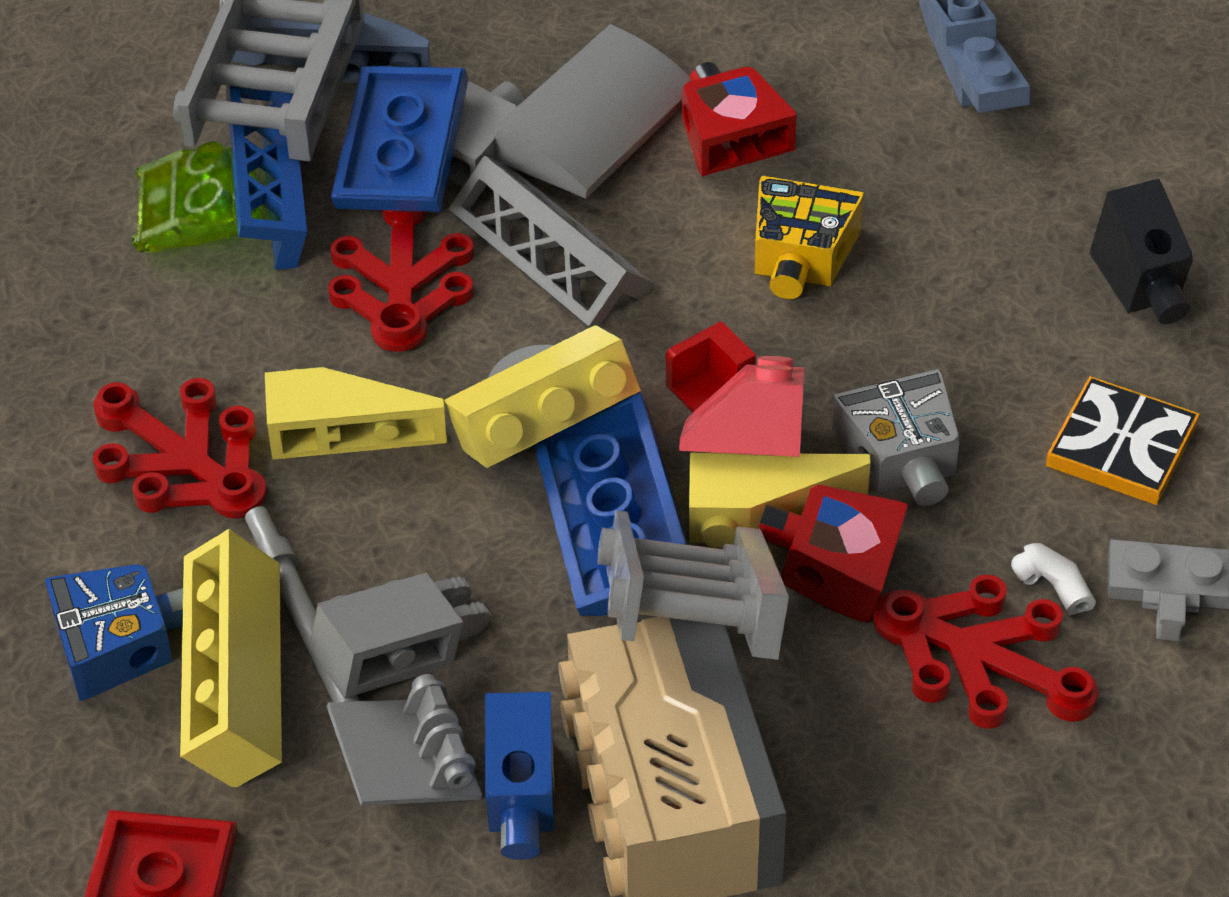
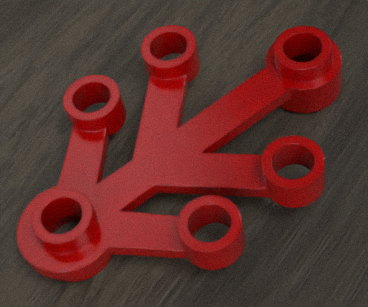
M382 210L383 220L392 226L390 266L364 249L362 241L354 236L339 237L330 246L331 259L335 266L342 269L353 268L389 294V301L382 303L362 290L359 279L351 275H340L333 278L328 284L331 304L337 308H351L371 322L373 341L382 349L392 352L408 351L419 346L427 336V322L450 305L459 306L468 303L474 294L471 277L462 272H452L442 277L439 283L440 287L416 303H412V294L450 266L468 264L474 257V245L471 237L463 233H452L442 239L438 248L413 265L414 226L422 222L425 217V211ZM454 247L465 248V250L461 252L450 251V249ZM344 250L356 251L350 255L340 254ZM453 286L464 287L463 290L457 292L448 290ZM342 289L353 290L352 293L346 295L337 293Z
M193 378L183 383L180 388L181 404L183 411L186 413L185 439L143 410L138 394L128 385L121 382H113L99 390L93 402L95 417L99 426L112 432L129 429L161 452L128 455L124 446L109 443L100 446L93 454L92 459L95 473L102 482L117 483L125 478H136L132 489L136 506L141 511L155 513L166 507L210 505L220 515L239 519L244 518L246 513L252 508L259 507L264 503L267 494L264 478L257 471L250 469V441L254 439L257 430L254 413L245 406H232L224 410L220 415L221 434L227 442L225 468L209 457L210 413L217 404L212 382L205 378ZM195 396H204L200 399H192ZM235 424H245L241 427H231ZM112 461H117V462H118V463H116V464H114V465H105V464H107V463H109V462H112ZM192 475L201 482L168 485L165 476ZM242 487L238 490H230L232 488ZM153 490L159 491V492H157V493H155V494H152V495H146V494H145V493H147L148 491H153Z
M980 575L972 580L968 591L926 599L919 593L910 590H894L878 599L873 611V625L883 638L891 643L901 645L912 673V692L919 700L935 703L943 700L949 693L950 670L943 662L933 659L927 643L930 642L949 651L969 700V719L980 728L993 729L1000 726L1005 721L1008 698L1005 692L991 685L984 667L1045 694L1048 709L1053 715L1062 720L1071 722L1081 721L1091 716L1095 711L1098 686L1087 671L1078 667H1067L1057 672L1001 647L1031 639L1041 642L1055 639L1060 634L1063 611L1057 603L1048 599L1034 600L1027 606L1025 615L959 628L945 621L974 613L984 617H992L1002 612L1005 607L1007 588L1000 578L994 575ZM990 593L996 597L987 599L981 597L979 594ZM906 611L912 613V615L901 616L895 612ZM1039 617H1044L1051 620L1052 622L1040 623L1035 619ZM935 678L938 681H940V683L933 685L927 684L923 682L922 679ZM1074 686L1082 689V691L1070 692L1064 687ZM989 703L997 707V709L988 711L980 708L978 705Z

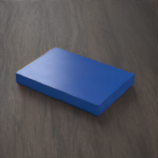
M361 67L331 195L335 209L441 212L469 81L465 68Z

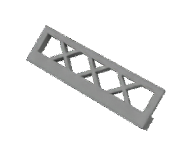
M483 156L449 207L451 212L589 327L602 324L622 293L640 300L649 293L655 284L519 172L488 156ZM486 185L494 190L495 213L479 217L470 209ZM508 203L514 208L508 209ZM526 217L529 219L530 242L513 246L510 243L509 221ZM496 224V231L491 227V225ZM543 231L550 237L543 238ZM562 246L565 255V271L548 275L545 272L544 250ZM531 253V260L525 254ZM579 261L585 266L579 268ZM597 275L607 284L592 306L588 308L581 302L580 279ZM566 283L567 290L560 284Z

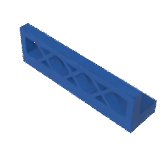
M226 86V98L229 102L244 103L241 101V98L266 101L265 106L281 108L284 103H290L293 96L291 93ZM229 124L238 237L272 240L274 268L278 270L297 268L307 235L300 160L289 159L287 138L280 135L278 129ZM257 131L262 135L263 149L261 150L245 137ZM258 167L266 172L267 186H263L251 177L249 173ZM264 205L269 209L270 220L251 218V211Z

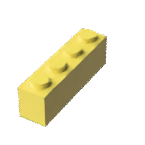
M228 529L184 556L180 757L227 785L239 787L282 763L280 563Z

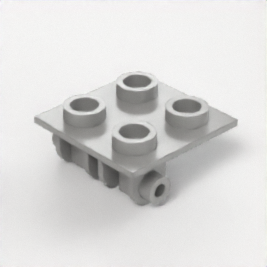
M424 674L417 677L412 682V690L407 700L328 702L327 709L360 806L481 800L482 793L474 775L475 762L473 757L466 753L463 746L464 733L458 725V717L455 711L449 709L446 701L447 688L442 681L436 680L434 675Z

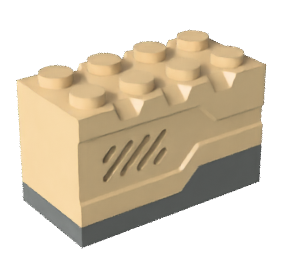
M653 617L643 619L637 623L634 642L621 640L618 624L567 634L568 661L558 663L560 682L565 700L560 701L561 715L567 738L576 737L579 751L574 752V760L580 787L582 790L590 788L593 803L588 804L594 839L596 843L605 842L608 857L603 858V867L610 896L727 897L783 885L786 811L725 625Z

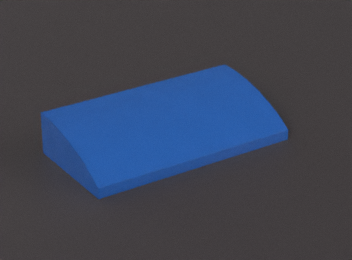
M638 392L534 444L576 608L580 616L608 615L610 584L606 570L607 566L598 565L597 559L602 528L613 529L615 510L628 512L634 538L690 545L654 423L641 392Z

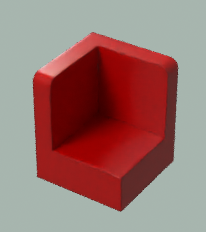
M720 321L666 351V387L693 413L745 365H756V354Z

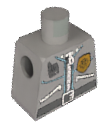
M939 369L834 394L832 431L848 454H870L869 482L878 494L908 486L915 502L920 506H931L945 498L949 488L944 477L956 474L959 434Z

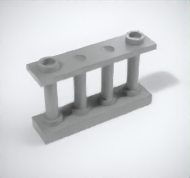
M220 0L219 12L185 90H179L174 101V120L177 123H181L184 145L196 146L206 121L278 129L280 135L287 138L289 159L311 161L364 24L362 0H325L324 3L297 0ZM251 16L321 25L318 33H312L310 37L245 30ZM236 50L307 59L304 68L298 67L296 72L231 65ZM221 85L293 94L290 103H284L281 108L215 100Z
M615 510L613 529L602 528L597 563L598 565L607 566L606 570L610 584L608 617L617 619L621 640L634 642L638 614L736 626L739 634H745L752 657L779 659L789 595L761 529L737 526L734 545L725 543L723 549L634 538L628 512Z

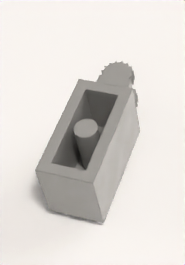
M426 572L401 580H392L384 585L349 595L336 596L330 600L318 603L309 648L343 697L348 698L433 672L454 662L458 642L466 640L470 636L473 637L483 630L485 631V628L489 626V622L492 620L490 618L492 615L483 603L480 604L477 601V603L472 602L470 605L466 604L470 600L473 589L464 577L460 578L458 576L457 578L452 577L450 580L447 578L433 582Z

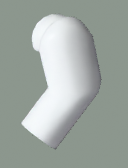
M1042 543L1024 546L1025 551L1013 557L1011 566L1017 577L1027 585L1034 584L1041 576L1046 578L1054 586L1069 616L1094 608L1096 600L1077 565Z

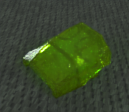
M211 141L202 144L195 150L181 149L136 168L135 176L139 180L137 232L132 236L131 244L138 252H158L165 248L201 245L238 234L231 147L224 148L221 143ZM255 170L250 172L249 175L258 181ZM261 206L251 211V218L261 219Z

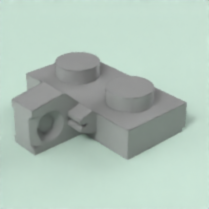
M1110 539L1107 598L1142 601V608L1156 609V639L1181 641L1186 612L1198 613L1199 606L1229 609V550Z

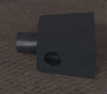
M1160 179L1107 192L1089 252L1128 313L1152 307L1161 324H1171L1182 319L1190 311V305L1182 290L1193 262V256Z

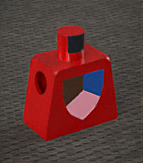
M705 62L698 65L692 71L690 82H687L682 87V121L701 177L795 151L797 114L754 68L745 66L722 73L715 63Z
M815 485L810 488L801 515L766 504L758 529H761L767 543L789 550L780 575L784 586L841 615L869 623L885 583L908 504L843 489Z

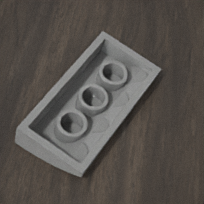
M609 24L496 125L495 160L586 199L682 107V87L687 82H690V77L658 49L633 34Z

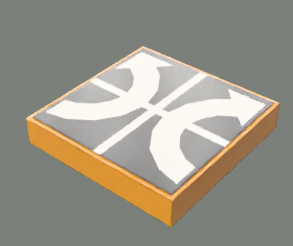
M1089 376L1047 453L1046 466L1158 505L1198 425L1200 414Z

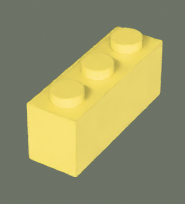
M594 325L443 400L464 452L484 467L489 468L640 392L641 389L622 340Z

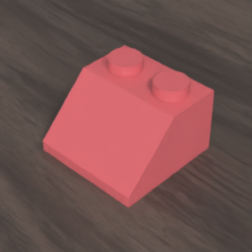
M781 356L758 357L757 365H745L686 418L680 437L679 451L800 457L805 367H793L792 358Z

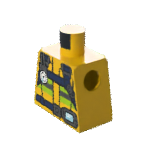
M761 176L758 194L754 273L771 276L769 284L771 291L783 299L798 298L802 294L805 282L831 286L860 235L864 192Z

